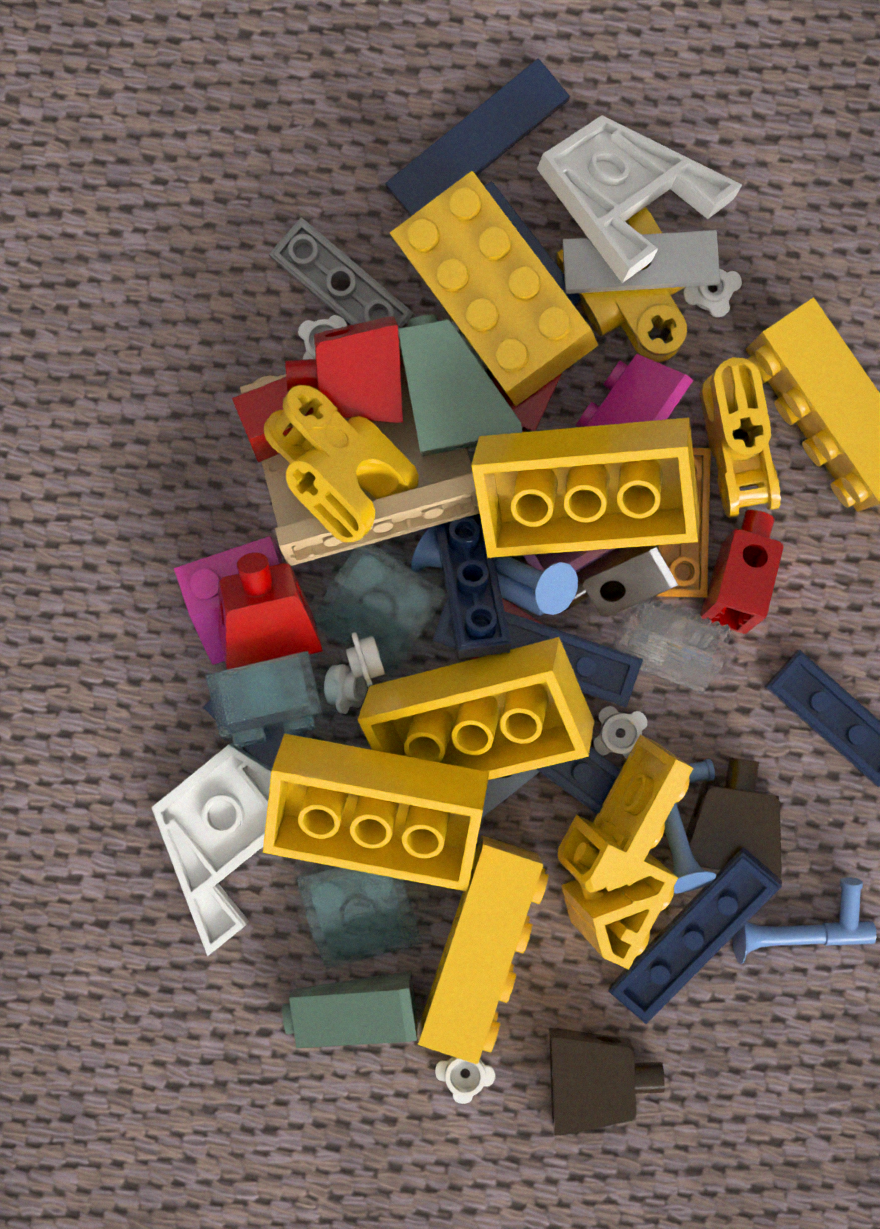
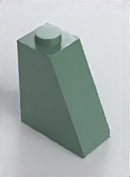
M423 315L407 320L408 327L398 329L421 456L476 447L479 436L523 432L520 420L449 319L438 321L437 315Z
M411 971L292 989L289 996L290 1003L282 1004L286 1035H295L296 1048L417 1041L418 1015Z

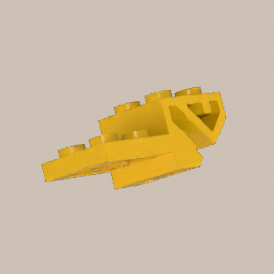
M641 734L594 822L576 815L558 848L560 863L576 878L574 881L561 885L571 923L604 959L628 970L635 957L645 950L649 942L651 927L660 911L669 905L674 894V885L678 877L650 854L649 850L656 847L660 842L665 830L664 822L674 804L679 802L686 794L690 782L689 776L694 769L657 742Z

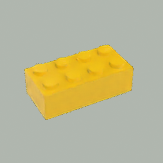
M470 171L390 232V235L515 406L519 405L598 346L590 326L473 171Z
M813 297L764 330L746 348V351L750 355L748 360L755 363L760 370L762 384L768 382L778 396L774 404L781 417L789 425L796 423L807 438L802 442V445L809 458L819 467L824 464L835 479L830 484L835 496L845 507L848 508L853 505L855 510L859 512L880 504V393Z
M689 417L479 436L471 467L488 558L698 542L699 505Z
M560 637L510 649V653L487 655L371 685L357 719L372 750L489 772L488 780L589 757L594 719Z
M284 733L271 770L263 853L467 892L489 772Z
M481 835L473 860L468 891H463L419 1023L418 1045L477 1065L482 1050L492 1052L500 1027V1022H497L498 1012H496L499 1001L508 1002L516 979V973L513 972L514 964L511 962L515 951L524 953L530 938L533 924L529 923L530 916H527L531 902L540 904L548 882L549 874L545 873L546 869L543 868V862L538 853Z

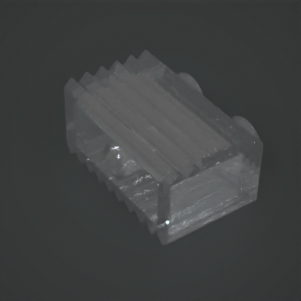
M652 597L627 609L617 627L612 648L643 659L640 667L641 671L704 694L705 689L708 688L712 679L715 678L719 669L723 666L731 629L728 624L721 626L719 621L712 623L709 617L702 619L700 614L693 616L690 610L683 612L681 607L674 609L671 603L664 605L662 600L655 602Z

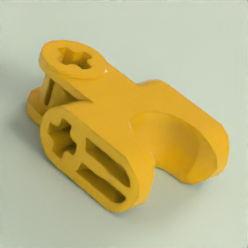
M646 207L625 221L641 235L662 233ZM561 249L556 252L557 266L564 274L563 250ZM646 265L641 270L647 269L649 265ZM685 287L579 293L582 299L580 306L594 330L600 336L621 325L635 351L639 355L655 362L661 363L670 360L678 352L687 336L685 318L671 295ZM653 324L658 330L667 328L670 331L665 340L666 344L661 338H656L652 341L649 337Z
M732 357L721 363L714 373L704 381L699 393L709 446L713 457L716 459L720 497L724 512L728 518L738 516L739 508L765 503L768 510L778 509L781 501L777 472L772 462L769 448L771 426L760 370L755 363L748 359ZM733 432L736 437H745L746 444L741 439L734 440ZM758 486L756 489L740 491V488Z
M305 385L291 388L283 399V410L273 412L264 423L266 440L273 449L290 463L286 470V481L289 489L336 539L342 542H355L363 538L373 525L375 508L373 502L361 488L367 490L376 499H380L418 487L419 474L416 467L375 424L360 416L352 417L346 421L333 403L315 388ZM311 407L314 408L312 414L304 416ZM293 427L287 436L283 435L285 429Z

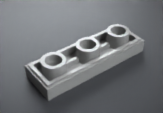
M302 217L269 254L271 259L338 316L342 317L349 325L394 316L399 329L404 328L407 325V320L414 317V313ZM338 277H346L351 283L346 290L337 291L332 287L334 280Z
M717 230L642 234L658 250L652 262L648 264L649 267L647 269L638 271L624 283H621L589 238L563 239L565 294L718 285L720 282Z

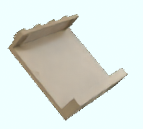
M400 341L399 355L403 422L370 421L416 467L419 474L418 487L380 499H376L367 490L361 488L373 502L375 508L373 525L363 538L355 542H342L336 539L289 489L286 481V470L290 463L281 454L261 461L278 526L275 528L279 547L287 564L291 566L480 513L471 460L467 448L421 456ZM286 374L261 377L252 384L241 386V394L286 377Z

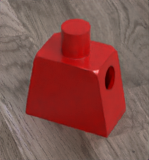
M394 316L317 333L314 335L315 359L285 361L287 392L298 385L310 386L325 395L343 418L360 416L372 421L403 422L398 324Z
M746 510L741 529H734L722 542L708 586L707 598L704 599L698 620L747 634L767 617L784 548L783 543L770 538L775 520L772 515L758 510Z
M258 552L248 553L237 561L238 574L225 576L218 582L219 636L228 674L323 652L312 610L291 565L281 563L269 566L268 558L264 554Z

